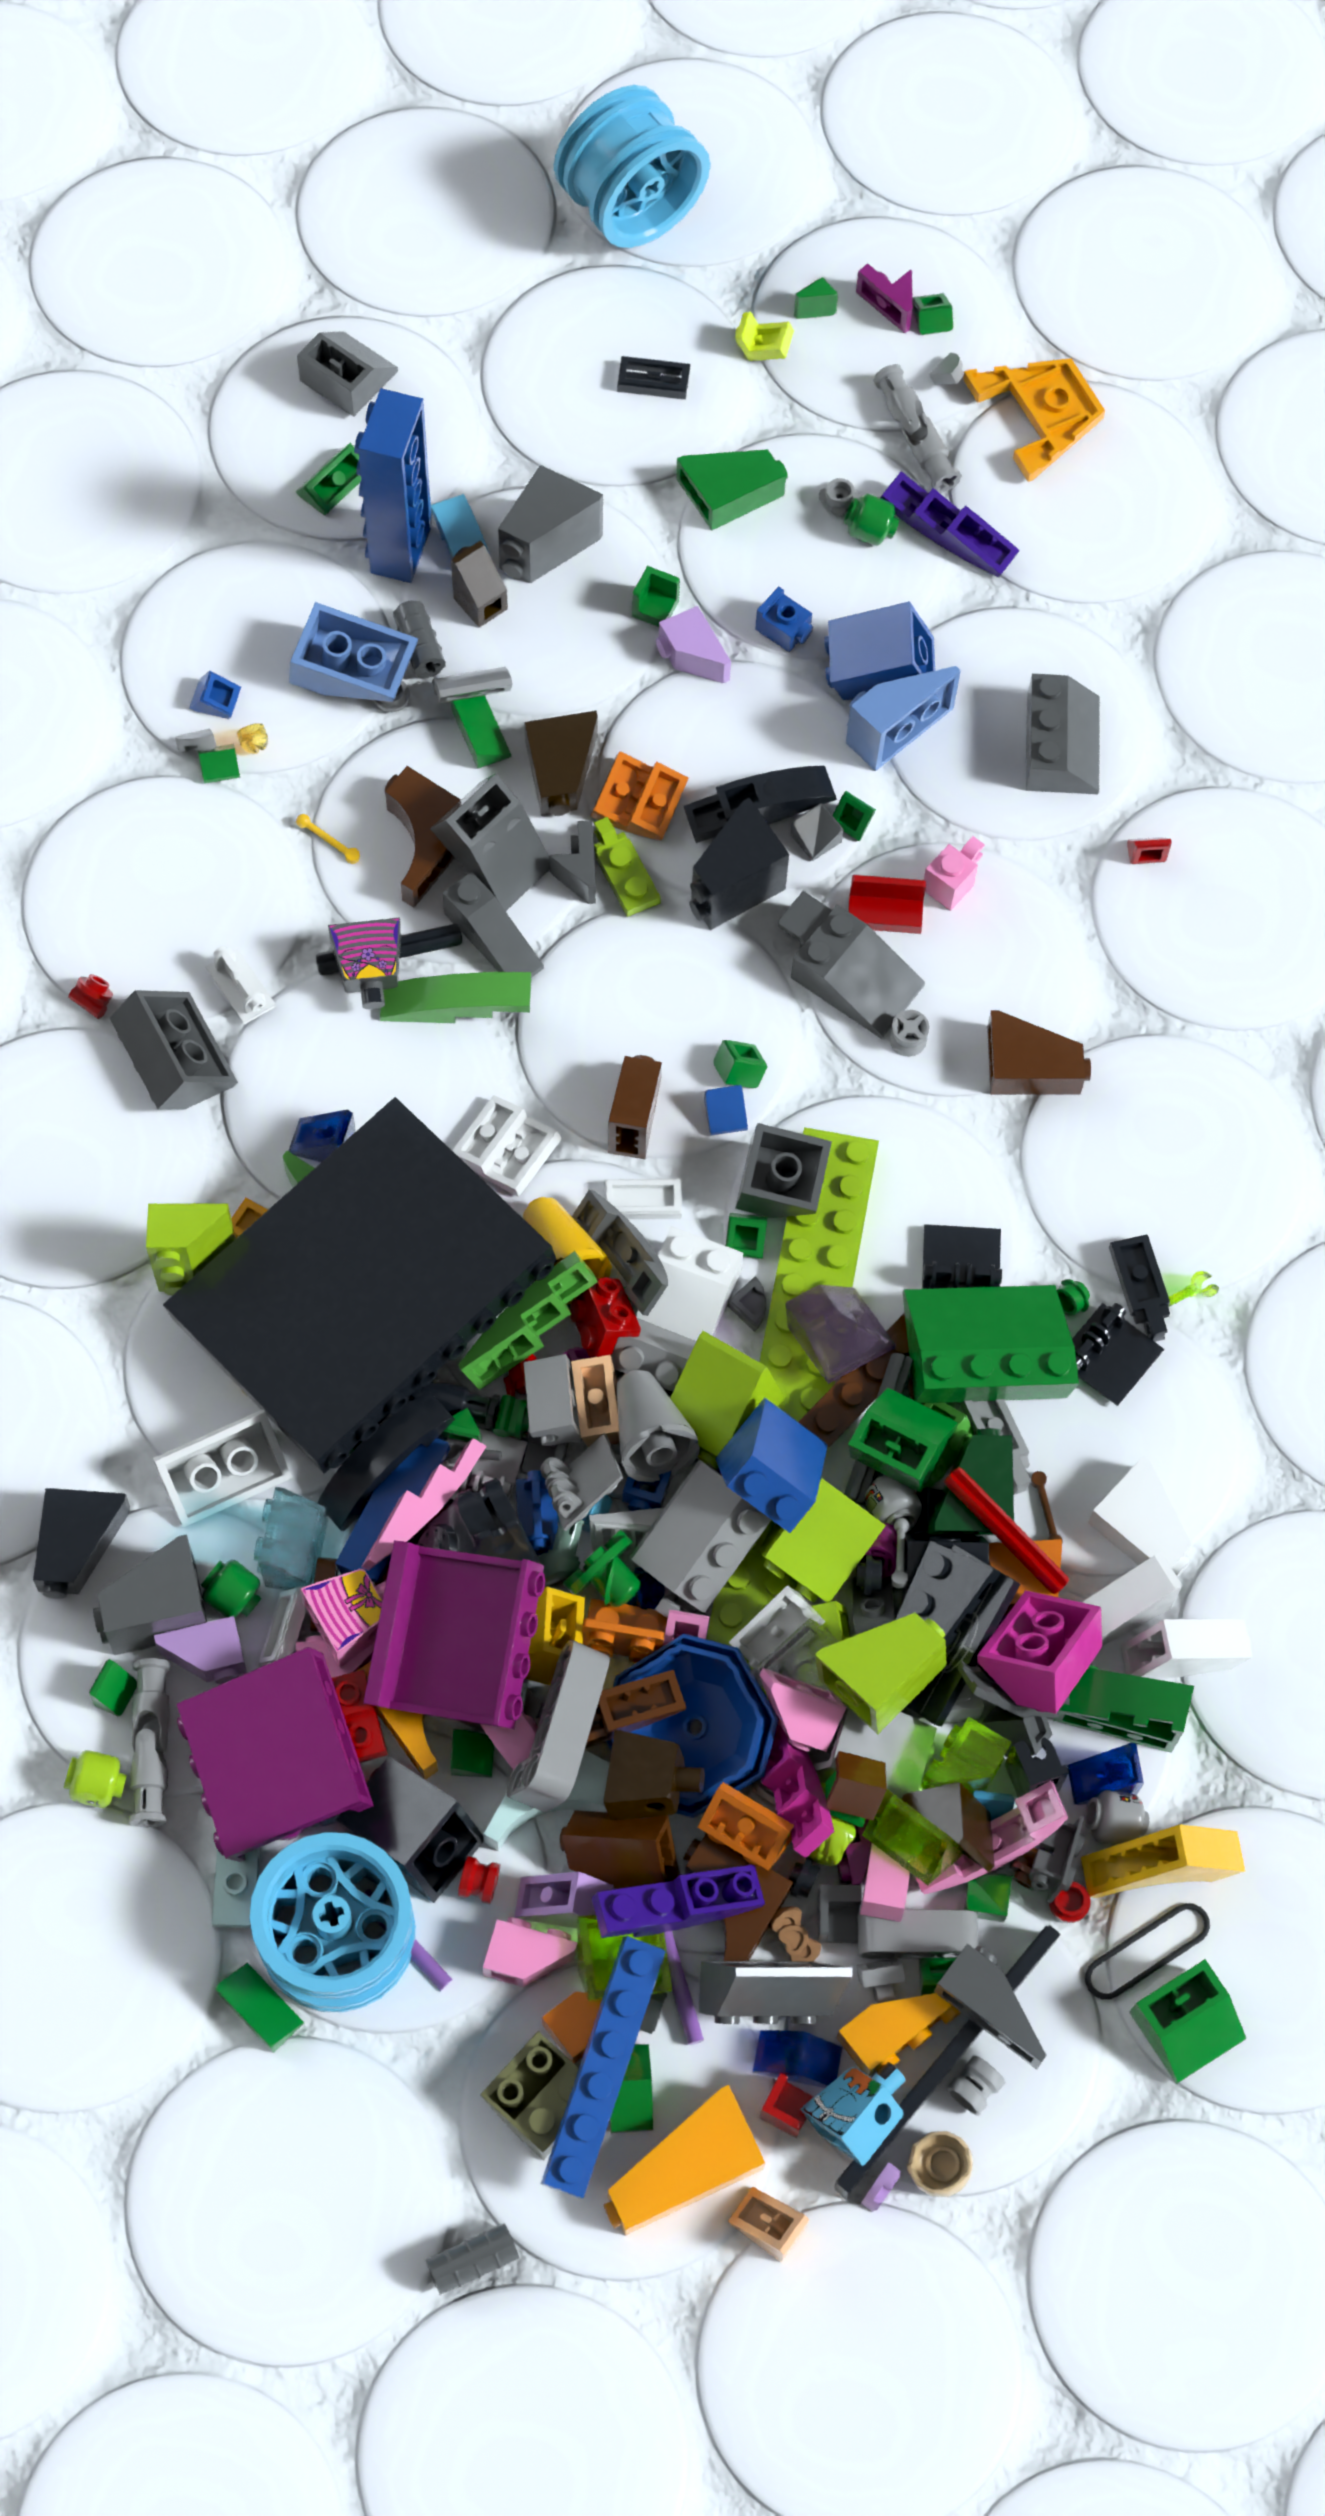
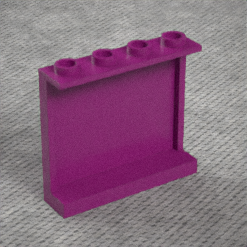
M394 1540L363 1703L381 1708L514 1729L516 1720L519 1719L523 1708V1700L520 1696L523 1679L527 1677L530 1670L528 1652L531 1638L535 1635L538 1626L536 1608L538 1597L542 1595L545 1587L544 1565L527 1559L519 1561L422 1547L409 1542Z
M306 1647L177 1703L180 1717L177 1718L178 1728L183 1738L189 1742L192 1755L189 1756V1763L195 1776L200 1778L204 1793L201 1795V1801L206 1813L212 1817L217 1831L213 1834L214 1843L219 1853L226 1859L243 1862L246 1860L244 1854L349 1809L361 1812L374 1806L322 1652Z

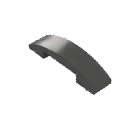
M588 1190L572 1217L606 1253L611 1263L628 1283L624 1292L640 1313L648 1316L668 1287V1278L664 1266L639 1230L594 1190Z

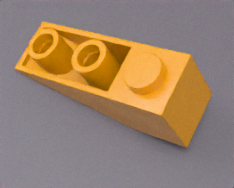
M936 1993L872 2004L838 2031L836 2039L861 2071L871 2076L876 2071L878 2072L887 2062L896 2066L901 2061L897 2054L909 2045L913 2050H916L933 2035L929 2030L941 2019L945 2024H948L960 2015L961 2012Z

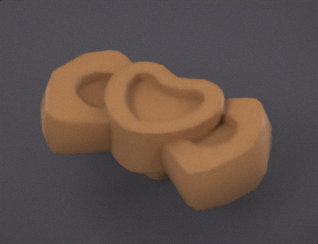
M793 1906L780 1908L771 1919L770 1928L777 1932L780 1941L785 1943V1949L790 1954V1961H815L820 1955L822 1946L820 1942L808 1937L806 1928L801 1924V1909Z

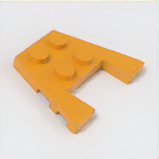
M1072 358L1028 363L1027 367L1009 369L1005 365L996 366L993 371L977 373V369L964 371L963 381L977 403L1010 390L1040 436V440L1014 450L1013 459L1028 482L1033 481L1104 419V407Z

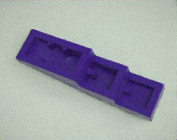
M902 471L880 497L894 504L895 515L937 545L998 578L1020 551L968 506L965 505L959 510L933 488L927 493Z

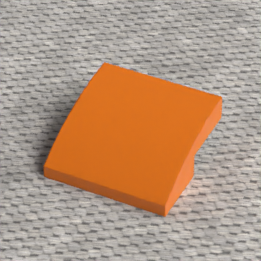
M619 751L609 770L590 817L597 820L608 817L615 828L639 836L662 840L689 777L657 761L651 767Z

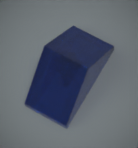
M346 1109L299 1118L288 1151L298 1157L322 1162L356 1132L353 1112Z
M1129 1743L1067 1765L1075 1805L1088 1804L1092 1797L1097 1798L1106 1790L1138 1795L1144 1784L1136 1743Z
M760 2030L752 2073L778 2078L780 2073L788 2076V2081L826 2088L837 2079L843 2047L805 2031Z

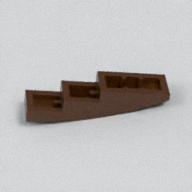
M674 1670L602 1690L585 1748L613 1739L615 1730L632 1732L686 1710ZM541 1717L534 1719L537 1726L539 1725Z

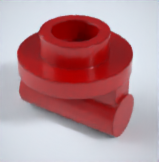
M90 974L89 977H79L76 986L70 991L68 998L97 1019H100L106 1013L107 1005L113 997V993L109 989L110 984L97 975Z

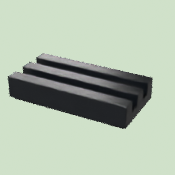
M622 356L617 392L686 400L691 364ZM627 370L644 371L647 373L630 372ZM661 374L678 375L682 377L664 376Z

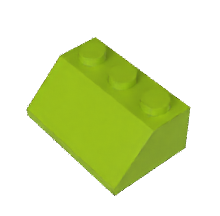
M148 1203L146 1250L158 1291L173 1296L236 1239L228 1203Z

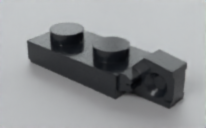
M1146 1234L1110 1242L1109 1251L1131 1317L1133 1316L1135 1324L1143 1323L1146 1335L1153 1341L1165 1340L1164 1336L1168 1330L1164 1318L1170 1315L1168 1308L1170 1300L1149 1236Z

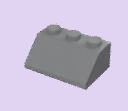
M699 1459L629 1558L673 1593L705 1613L771 1519L729 1489L722 1475Z

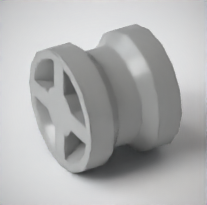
M904 1010L896 1015L893 1019L890 1034V1044L895 1052L909 1057L916 1056L926 1047L930 1028L927 1018L915 1010ZM907 1035H909V1036H912V1035H913V1036L915 1037V1039H913V1038H905V1037H906Z

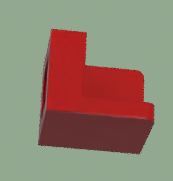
M780 2073L761 2109L759 2118L797 2138L807 2119L800 2109L814 2096L787 2082L788 2076Z

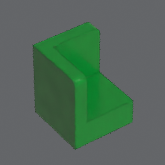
M647 565L632 594V617L659 627V622L670 618L679 603L680 579Z

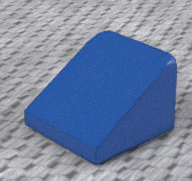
M208 671L199 679L189 708L196 712L230 719L241 686L212 671Z
M741 1085L705 1091L704 1105L710 1136L748 1130L744 1094Z

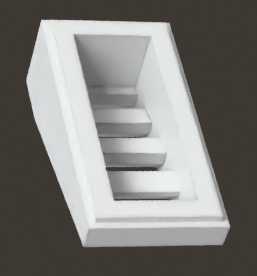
M664 1508L589 1515L592 1551H596L600 1546L608 1551L604 1545L619 1530H627V1536L633 1543L624 1553L632 1554ZM602 1528L610 1529L611 1536L603 1537ZM635 1531H642L643 1533L635 1534Z

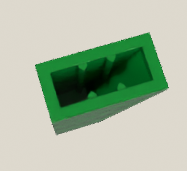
M768 449L683 455L677 458L676 479L711 531L785 495L786 479H788L786 468L780 460H775Z

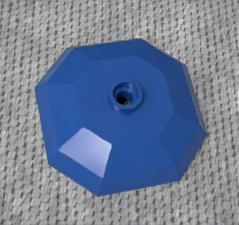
M682 1634L617 1674L613 1687L674 1670L686 1710L630 1733L675 1742L680 1746L683 1754L684 1767L704 1768L705 1782L703 1792H680L678 1811L676 1812V1814L697 1818L706 1812L715 1792L723 1782L737 1791H741L765 1776L779 1719L739 1648ZM698 1719L702 1723V1730L699 1734L694 1735L691 1732L690 1726L694 1720ZM613 1739L606 1741L611 1751Z

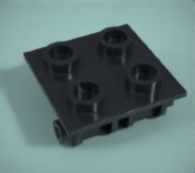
M924 1224L922 1289L1000 1287L1002 1283V1269H1000L1001 1229Z
M1102 1303L1072 1340L1075 1347L1078 1377L1118 1407L1165 1349L1125 1320L1126 1310L1120 1304L1114 1303L1111 1307Z

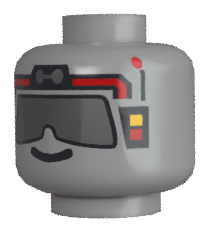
M883 1475L876 1478L865 1493L864 1503L868 1512L882 1523L894 1525L898 1518H905L910 1525L908 1531L916 1525L922 1512V1504L914 1489Z
M1103 1790L1097 1797L1090 1799L1086 1808V1828L1091 1830L1092 1836L1098 1842L1118 1845L1139 1838L1140 1835L1144 1836L1149 1827V1813L1144 1811L1142 1800L1135 1794Z

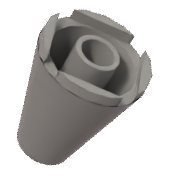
M643 1370L627 1372L616 1385L620 1455L625 1472L629 1477L645 1482L660 1481L659 1474L669 1471L672 1472L673 1476L683 1472L693 1464L699 1455L700 1448L697 1434L650 1372Z

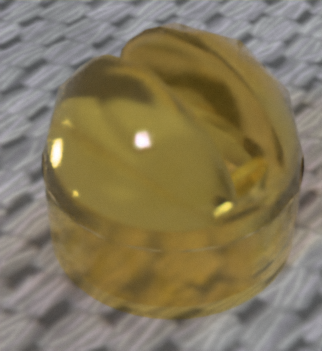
M251 724L237 732L241 747L249 754H257L259 749L261 751L266 749L268 734L264 724Z

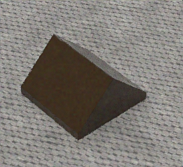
M960 1782L906 1793L900 1799L931 1831L944 1838L950 1845L989 1873L995 1867L990 1812Z

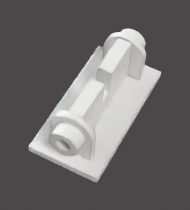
M220 946L214 951V962L205 966V968L244 1025L276 1007V1003L238 948L233 950L228 949L226 946Z

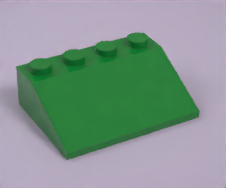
M1055 1285L903 1290L909 1357L913 1359L911 1375L914 1401L918 1403L995 1401L1001 1399L1068 1398L1078 1386L1079 1379L1075 1347Z

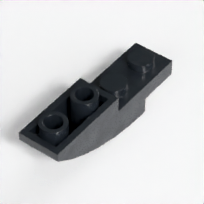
M825 765L804 766L753 775L715 787L717 794L684 805L683 808L695 842L699 843L716 837L740 804L748 798L751 799L768 824L810 810L820 803L824 805L835 801L837 798Z

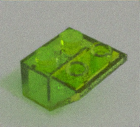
M968 1717L962 1728L956 1724L954 1725L939 1755L944 1759L942 1762L937 1759L933 1760L922 1779L924 1781L921 1787L924 1790L960 1782L972 1795L976 1790L987 1791L1003 1764L1012 1742Z

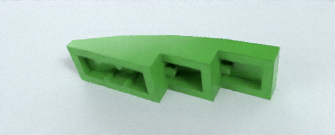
M531 972L459 973L398 981V987L383 989L385 1006L380 1008V1021L455 1024L456 1017L493 1018V1012L530 1013Z
M575 1251L556 1264L547 1277L540 1281L536 1280L525 1290L523 1298L516 1305L507 1307L497 1317L493 1326L485 1333H482L458 1364L460 1370L481 1390L544 1347L539 1336L571 1315L566 1304L598 1282L592 1270Z

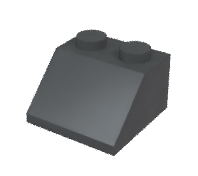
M757 1123L750 1141L735 1209L770 1218L816 1214L832 1141Z

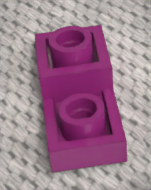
M869 1819L865 1820V1824L862 1827L854 1825L856 1831L854 1839L856 1842L848 1845L841 1861L837 1864L841 1883L848 1882V1885L862 1884L871 1848L872 1826Z

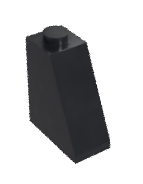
M45 1488L33 1581L38 1592H43L44 1596L56 1599L66 1598L67 1594L79 1595L129 1515L130 1504L126 1493Z

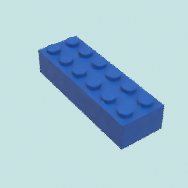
M380 388L376 401H370L365 418L367 426L364 432L359 431L354 446L355 454H359L356 473L361 476L359 496L363 497L361 517L365 518L363 538H367L365 558H369L371 574L412 583L432 527L423 398Z

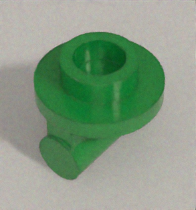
M503 1395L493 1433L500 1437L511 1436L521 1439L523 1432H528L529 1428L527 1400L516 1399L511 1395Z

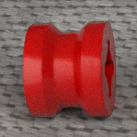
M468 1856L459 1884L458 1897L468 1898L472 1895L479 1897L482 1903L491 1904L501 1864L491 1862L487 1865L479 1863L476 1857Z

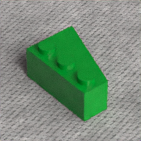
M1090 1665L1069 1694L1070 1705L1063 1704L1058 1710L1060 1716L1054 1717L1053 1721L1172 1753L1184 1733L1194 1686L1100 1670Z

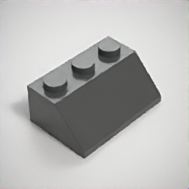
M1032 673L1027 693L1026 791L1099 794L1100 696L1068 675Z
M135 990L110 1017L117 1031L118 1038L127 1050L135 1070L139 1073L150 1094L151 1100L155 1103L158 1110L187 1109L234 1087L238 1083L190 992Z
M701 1961L699 2013L713 2015L714 2023L740 2024V2016H753V2023L778 2024V2016H791V2023L816 2024V2016L833 2015L852 1977V1968L815 1961Z

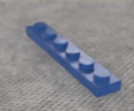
M629 1936L623 1937L540 2183L541 2185L579 2199H584L666 1950Z

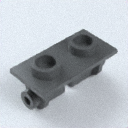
M1080 1816L1074 1824L1065 1821L1053 1834L1038 1844V1846L1051 1851L1052 1854L1038 1849L1029 1879L1032 1881L1031 1886L1039 1891L1050 1890L1047 1900L1049 1903H1052L1061 1890L1067 1892L1075 1877L1076 1869L1072 1868L1071 1864L1073 1857L1076 1858L1079 1855L1084 1844L1085 1835L1080 1833L1084 1820L1083 1816Z

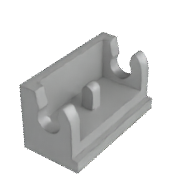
M563 1354L524 1362L531 1436L541 1437V1445L546 1446L572 1441L574 1443L582 1442L572 1364L567 1355Z

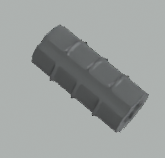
M411 600L400 604L393 612L397 631L418 638V643L410 660L415 674L418 677L424 678L439 674L445 668L446 662L442 654V647L436 639V632L432 628L431 618L427 615L423 603Z
M504 2223L491 2230L484 2231L482 2234L469 2240H464L452 2248L444 2249L443 2252L425 2261L438 2293L442 2295L476 2278H481L482 2275L495 2269H500L502 2266L519 2259V2255Z

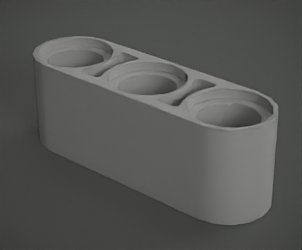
M904 1910L901 1922L860 1915V1912L857 1914L858 1956L862 1958L922 1959L958 1957L967 1943L974 1949L979 1946L978 1914L974 1911Z

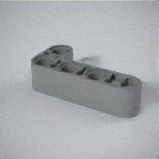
M569 1640L565 1644L556 1664L529 1758L520 1762L514 1769L507 1785L506 1795L508 1798L542 1812H548L567 1800L576 1781L610 1663L608 1655L574 1640Z

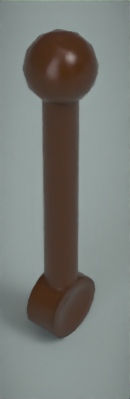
M1036 1471L1032 1474L1031 1484L1038 1490L1050 1535L1047 1540L1062 1539L1057 1534L1045 1490L1047 1476L1044 1472Z

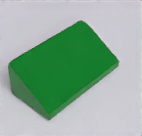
M351 442L341 448L296 491L300 498L324 516L361 482V476L356 473L359 454H355L354 446Z
M485 696L451 701L452 713L477 769L511 757V752Z
M248 1963L215 1987L217 1994L273 2053L304 2024L300 2017Z

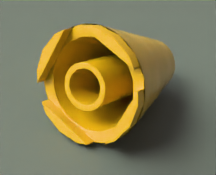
M539 1197L528 1204L523 1213V1219L552 1246L557 1258L554 1266L575 1251L592 1270L596 1278L610 1277L612 1265L606 1253L556 1199Z

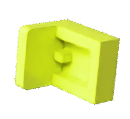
M744 312L736 329L735 338L737 345L742 349L748 361L786 358L794 329L790 322L758 324L751 312Z

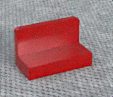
M852 875L848 912L866 923L874 931L921 934L926 881Z

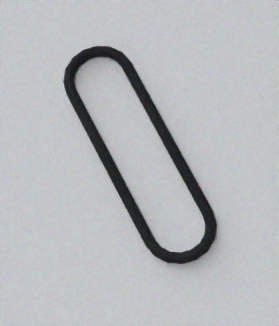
M1193 1903L1179 1905L1093 1961L1085 1973V1983L1088 1990L1100 1999L1118 1997L1201 1942L1208 1935L1210 1929V1919L1206 1911ZM1191 1909L1202 1916L1204 1928L1197 1937L1111 1993H1102L1093 1987L1091 1975L1097 1966L1183 1910Z

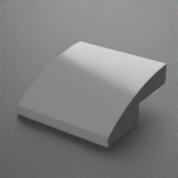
M505 666L432 680L434 693L438 696L439 703L511 691L513 685L510 673Z

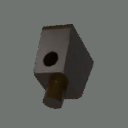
M615 1730L603 1799L610 1820L675 1814L678 1811L680 1792H703L705 1782L704 1768L684 1767L683 1754L680 1746L675 1742Z

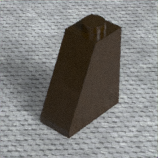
M597 711L524 722L525 743L541 816L550 814L562 816L570 811L577 810L598 736Z

